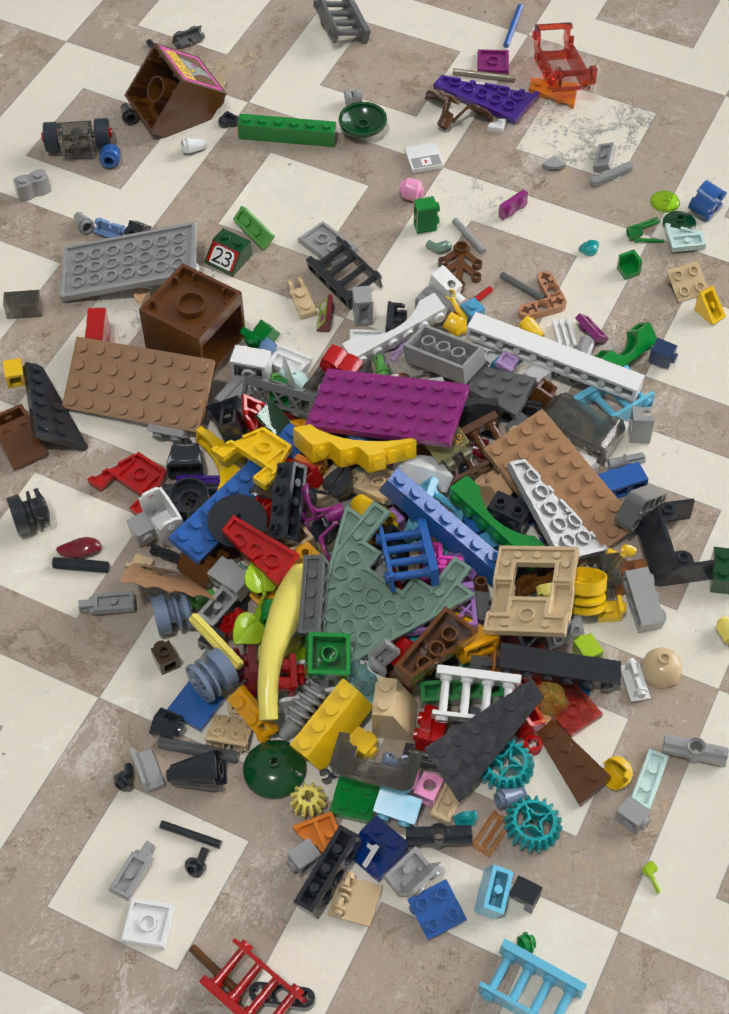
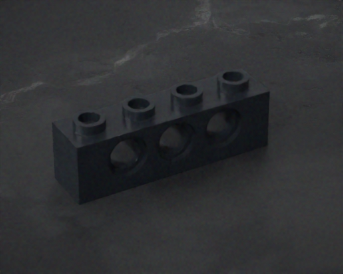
M342 825L338 826L293 901L300 910L316 919L319 918L363 843L357 833Z

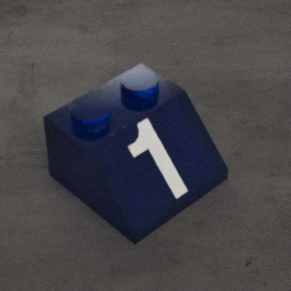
M375 815L358 834L363 843L353 861L380 883L383 880L382 875L408 852L409 842Z

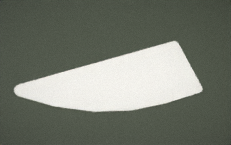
M284 355L282 370L286 379H288V384L296 386ZM300 401V402H298V405H299V407L301 408V410H303V409H302V405H301V401Z

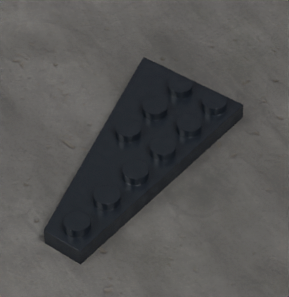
M25 362L23 372L33 437L85 451L88 445L68 410L62 405L63 402L44 368L36 363Z
M533 679L424 748L458 803L463 800L544 696Z

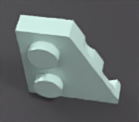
M665 223L664 229L671 252L706 248L702 231L690 230L686 227L677 229L670 227L671 224Z

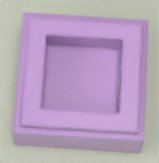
M504 350L494 366L503 371L512 372L519 362V358Z

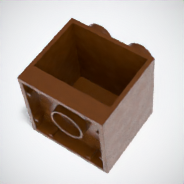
M183 263L139 309L146 348L215 360L214 371L234 350L235 345H238L245 337L240 333L241 329L245 326L242 292Z

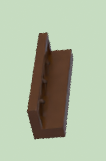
M536 567L531 572H527L516 579L514 583L516 587L515 596L527 597L536 591V586L551 581L555 568Z

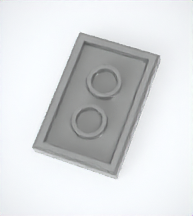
M324 221L298 238V242L319 259H322L338 247L336 242L337 236L343 241L346 240L355 253L358 252L356 245ZM342 252L328 262L327 265L334 268L345 260L347 256Z

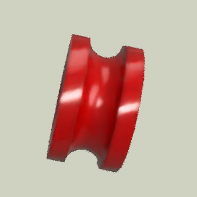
M528 735L523 741V748L528 747L529 754L536 756L541 752L542 740L537 735ZM536 743V747L529 748V744Z

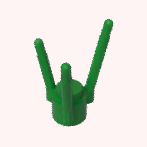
M658 217L626 227L627 237L629 240H634V243L665 242L664 239L640 238V236H643V228L661 222L658 220Z

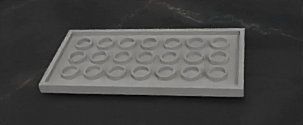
M196 222L64 246L60 299L64 302L162 284L182 263L196 269Z

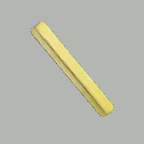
M191 614L189 622L213 648L217 647L225 653L235 669L240 670L244 665L243 660L199 614Z

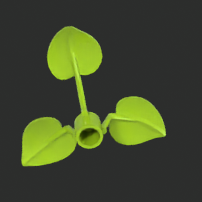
M250 562L244 575L245 585L253 593L259 594L262 592V597L254 614L244 612L237 617L233 628L234 645H256L262 642L265 629L260 621L262 603L266 597V592H272L276 588Z

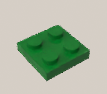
M340 774L329 812L332 811L334 817L371 825L374 815L373 809L381 783Z

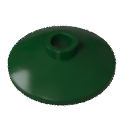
M672 211L666 214L662 221L663 228L665 223L671 224L670 227L677 229L681 227H686L690 230L696 229L695 218L683 211Z

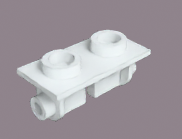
M629 658L626 665H621V673L630 702L651 699L640 663L635 661L634 658Z

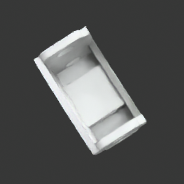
M154 487L144 492L138 498L142 512L144 511L154 526L157 539L161 545L172 547L174 545L168 541V538L183 524V520L165 491L161 487Z

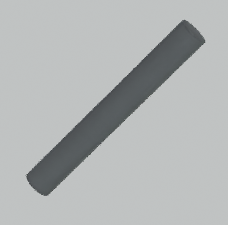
M505 272L500 274V278L537 300L546 298L545 295Z

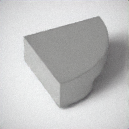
M554 155L542 164V168L549 171L550 169H558L559 171L566 166V163Z

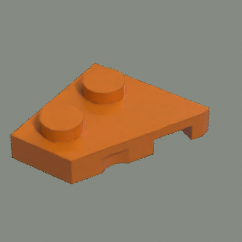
M332 811L293 825L294 832L304 841L309 838L321 855L338 828Z

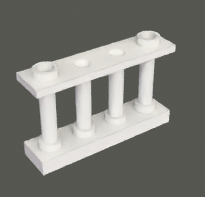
M437 665L435 678H439L442 683L439 710H432L431 719H435L438 723H448V721L464 723L475 716L474 714H468L470 689L473 683H479L483 686L481 711L490 706L492 687L502 686L505 697L515 688H519L521 675ZM452 680L461 681L462 684L460 713L447 711L449 687Z

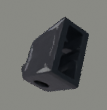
M185 438L181 443L171 446L166 462L168 478H176L178 475H204L203 461L198 443H192L190 439Z

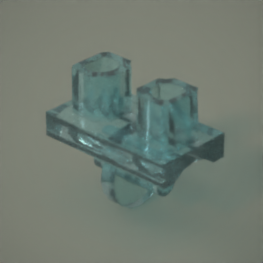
M360 660L350 662V676L347 678V681L354 685L363 696L371 694L374 689L373 682L378 681L377 676L369 671L366 664H361Z

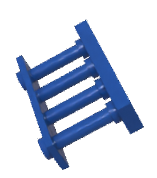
M426 518L418 519V527H415V530L384 534L383 526L381 525L378 529L379 533H375L377 545H381L386 572H384L385 584L390 585L391 592H395L394 581L419 577L430 578L431 586L440 585L439 569ZM402 539H420L417 543L389 547L386 544L389 541ZM418 550L423 552L420 556L392 560L389 558L390 554ZM421 563L426 565L424 569L397 573L392 571L394 567Z

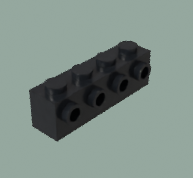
M295 461L278 463L276 469L268 536L281 544L298 543L304 500L301 486H304L306 483L308 466Z

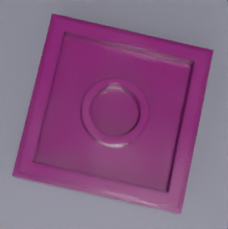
M478 49L477 71L508 75L509 50Z

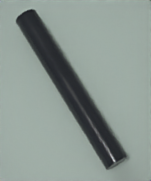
M164 820L160 823V829L218 849L222 846V840Z

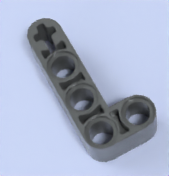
M652 484L630 491L622 503L614 523L633 532L643 514L652 511L661 503H664L667 493Z

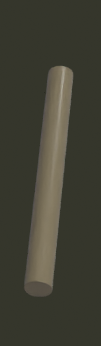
M453 68V75L515 82L516 77L514 75Z

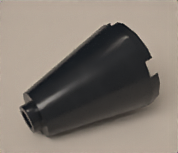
M214 748L171 764L169 769L166 770L167 781L171 782L172 786L213 791L225 790L223 784H227L226 760H221L220 755L224 754L221 748Z

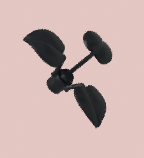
M350 466L338 467L330 472L322 483V488L325 491L317 490L316 488L311 490L308 487L310 502L315 508L317 503L316 493L323 495L332 493V495L338 497L344 495L352 485ZM303 500L302 510L306 512L307 504L305 500ZM326 517L315 520L310 527V533L318 543L319 536L332 524V522L328 523ZM340 520L338 521L339 525H336L324 536V544H328L336 538L340 527Z

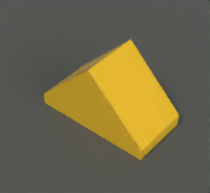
M713 285L698 293L694 310L709 324L714 325L726 317Z

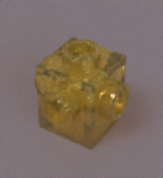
M543 682L538 686L544 697L537 707L543 715L556 716L569 705L564 695V690L559 684Z

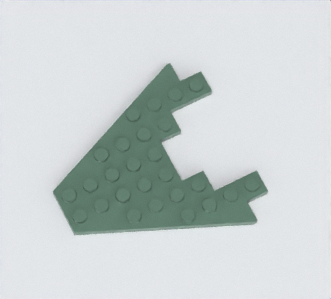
M375 501L371 503L362 515L349 506L345 507L330 560L325 632L350 633V666L368 657L367 653L383 639L393 643L433 621L445 606L453 610L475 596L474 592L461 584L471 571V567L456 556L439 575L440 585L429 586L419 578H413L403 590L395 586V592H391L390 585L385 584V579L371 569L380 559L382 553L367 542L390 515V511Z

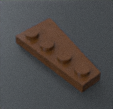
M553 719L537 732L580 807L611 779V776Z

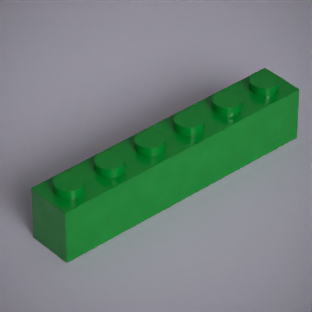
M240 113L237 124L238 136L242 140L335 147L337 137L335 121Z

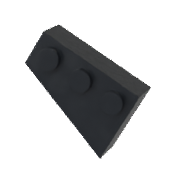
M238 395L206 406V412L224 443L230 440L237 441L242 439V435H245L246 426L242 413V402Z

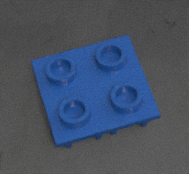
M447 879L423 890L417 896L407 899L410 904L409 910L412 915L415 914L427 940L467 920Z

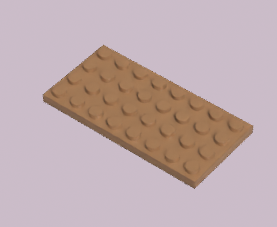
M76 336L62 405L69 410L145 424L150 423L196 433V429L203 425L216 361Z
M543 409L483 448L482 452L523 502L525 500L506 466L511 461L526 459L540 474L541 481L547 487L550 485L553 488L554 495L559 500L563 499L580 517L582 525L589 532H594L596 535L595 539L601 545L605 544L607 548H610L631 533L614 523L622 503ZM598 555L579 559L577 567H583Z

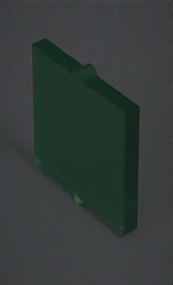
M271 399L255 415V418L266 429L278 437L290 423L289 418L282 412V409H279Z

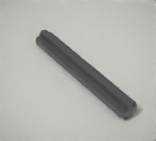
M160 736L157 741L159 749L194 756L214 748H219ZM221 748L224 753L220 755L221 760L237 763L239 759L238 751Z

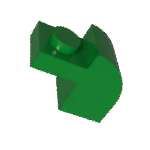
M262 319L253 330L244 326L240 331L245 336L244 342L249 347L257 349L261 341L266 337L275 342L281 334Z

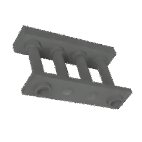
M314 0V9H316L333 44L337 43L338 36H357L361 44L368 43L371 30L355 0ZM328 7H342L343 10H329ZM333 17H347L349 20H334ZM338 26H352L353 29H339Z

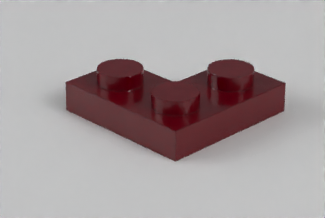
M247 645L246 654H242L243 666H246L243 671L246 683L242 685L256 699L258 678L255 645Z

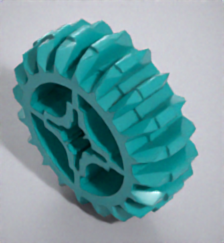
M513 738L490 764L492 769L496 770L499 775L495 774L489 766L481 776L482 782H489V789L495 786L496 792L499 789H517V787H523L524 783L528 784L530 777L533 776L535 766L534 762H532L533 756L529 754L528 747L523 748L522 742L515 744V739ZM508 760V766H505V769L503 771V765L506 764Z
M529 795L526 796L525 800L520 797L517 803L512 802L511 808H508L506 811L507 816L503 820L506 823L504 831H508L507 839L514 838L512 845L520 844V851L526 847L528 854L533 849L538 854L541 852V848L546 852L549 846L553 847L556 844L555 840H559L561 836L560 832L563 827L560 825L562 818L557 817L559 810H552L554 805L553 803L547 805L546 798L539 801L538 795L533 800ZM521 813L524 822L518 826L516 818ZM548 822L549 833L544 835L543 826Z

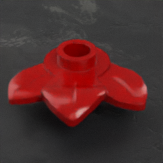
M404 636L394 644L400 649V655L390 662L393 667L414 643L411 639H407Z

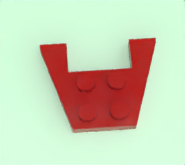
M137 452L119 461L117 466L111 469L106 468L95 477L93 475L90 476L87 481L88 484L101 492L115 479L141 497L144 492L154 487L159 488L162 486L167 476V470L142 453ZM139 499L129 507L130 512L135 516L142 512Z

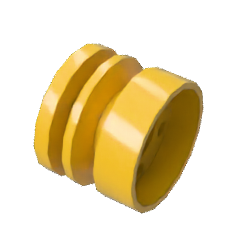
M577 567L572 613L586 616L602 613L605 610L606 594L604 592L607 589V574L602 570L592 567Z

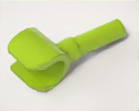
M649 861L643 866L642 873L650 879L658 894L662 892L654 876V873L658 871V867L653 861Z

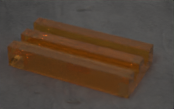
M495 810L471 845V847L489 858L507 832L504 831L503 827L490 849H485L501 823L506 824L503 821L505 816L502 814L500 816ZM494 819H496L497 822L491 829L490 833L488 834L482 845H478L483 836L485 835V833L487 832V830L489 829L490 825L494 821Z

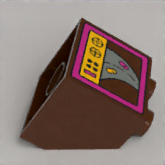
M154 43L124 96L151 134L169 137L211 120L216 111L224 104L227 93L199 56Z

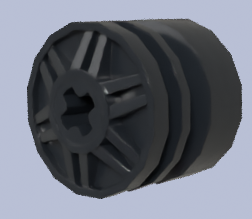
M192 477L182 478L175 482L168 494L182 517L183 523L210 498L206 484L200 479Z
M38 488L33 489L35 498L32 499L29 491H26V501H22L19 494L6 498L19 536L31 533L30 523L33 522L38 530H40L39 520L42 519L46 527L51 526L48 506Z

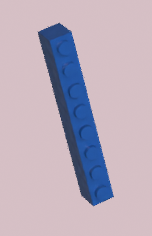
M397 468L379 491L415 522L418 523V519L426 518L429 533L453 554L461 553L465 560L464 563L473 568L479 576H484L493 587L498 552L403 471Z

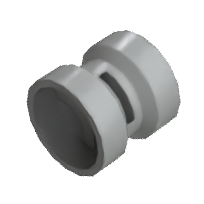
M360 88L354 91L344 90L346 106L355 102H362Z

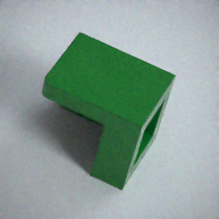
M633 249L619 254L617 270L624 280L639 276L642 259Z

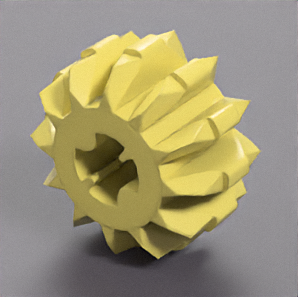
M304 782L303 788L296 786L295 792L290 795L292 799L290 802L291 808H295L294 813L296 815L301 814L303 819L307 815H310V818H314V813L321 815V809L326 808V794L322 793L321 786L315 788L314 782L310 786H307Z

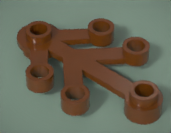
M465 241L456 242L452 252L438 258L439 267L444 265L450 272L456 269L455 277L463 285L460 294L465 290V282L462 280L463 270L471 276L473 283L481 281L482 275L477 271L482 269L483 262L470 253V247ZM457 257V260L455 262L448 265V261ZM464 257L472 263V267L464 261Z

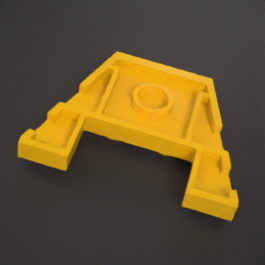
M265 427L242 435V439L237 441L230 440L225 442L226 445L218 448L215 446L211 448V455L224 463L235 453L239 452L263 468L253 476V483L266 491L276 477L277 464L285 462L292 451V445Z

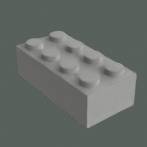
M423 324L403 345L406 362L462 384H466L485 364L484 346Z

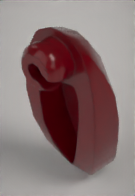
M81 537L58 546L56 551L64 558L83 559L94 553H99L102 546L96 538Z

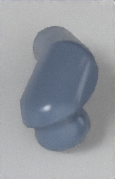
M385 752L381 760L385 767L394 770H400L410 763L407 755L394 759L393 753L389 754V752Z

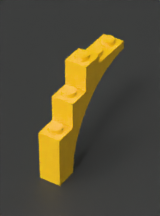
M311 424L293 428V445L313 463L331 459L340 468L359 464L370 473L386 469L388 464L416 458L417 440L413 438L393 441H361L327 434Z
M202 426L196 429L195 442L209 454L218 470L220 477L219 490L246 465L245 456L237 452L223 463L211 455V448L215 446L219 448L226 445L224 441Z

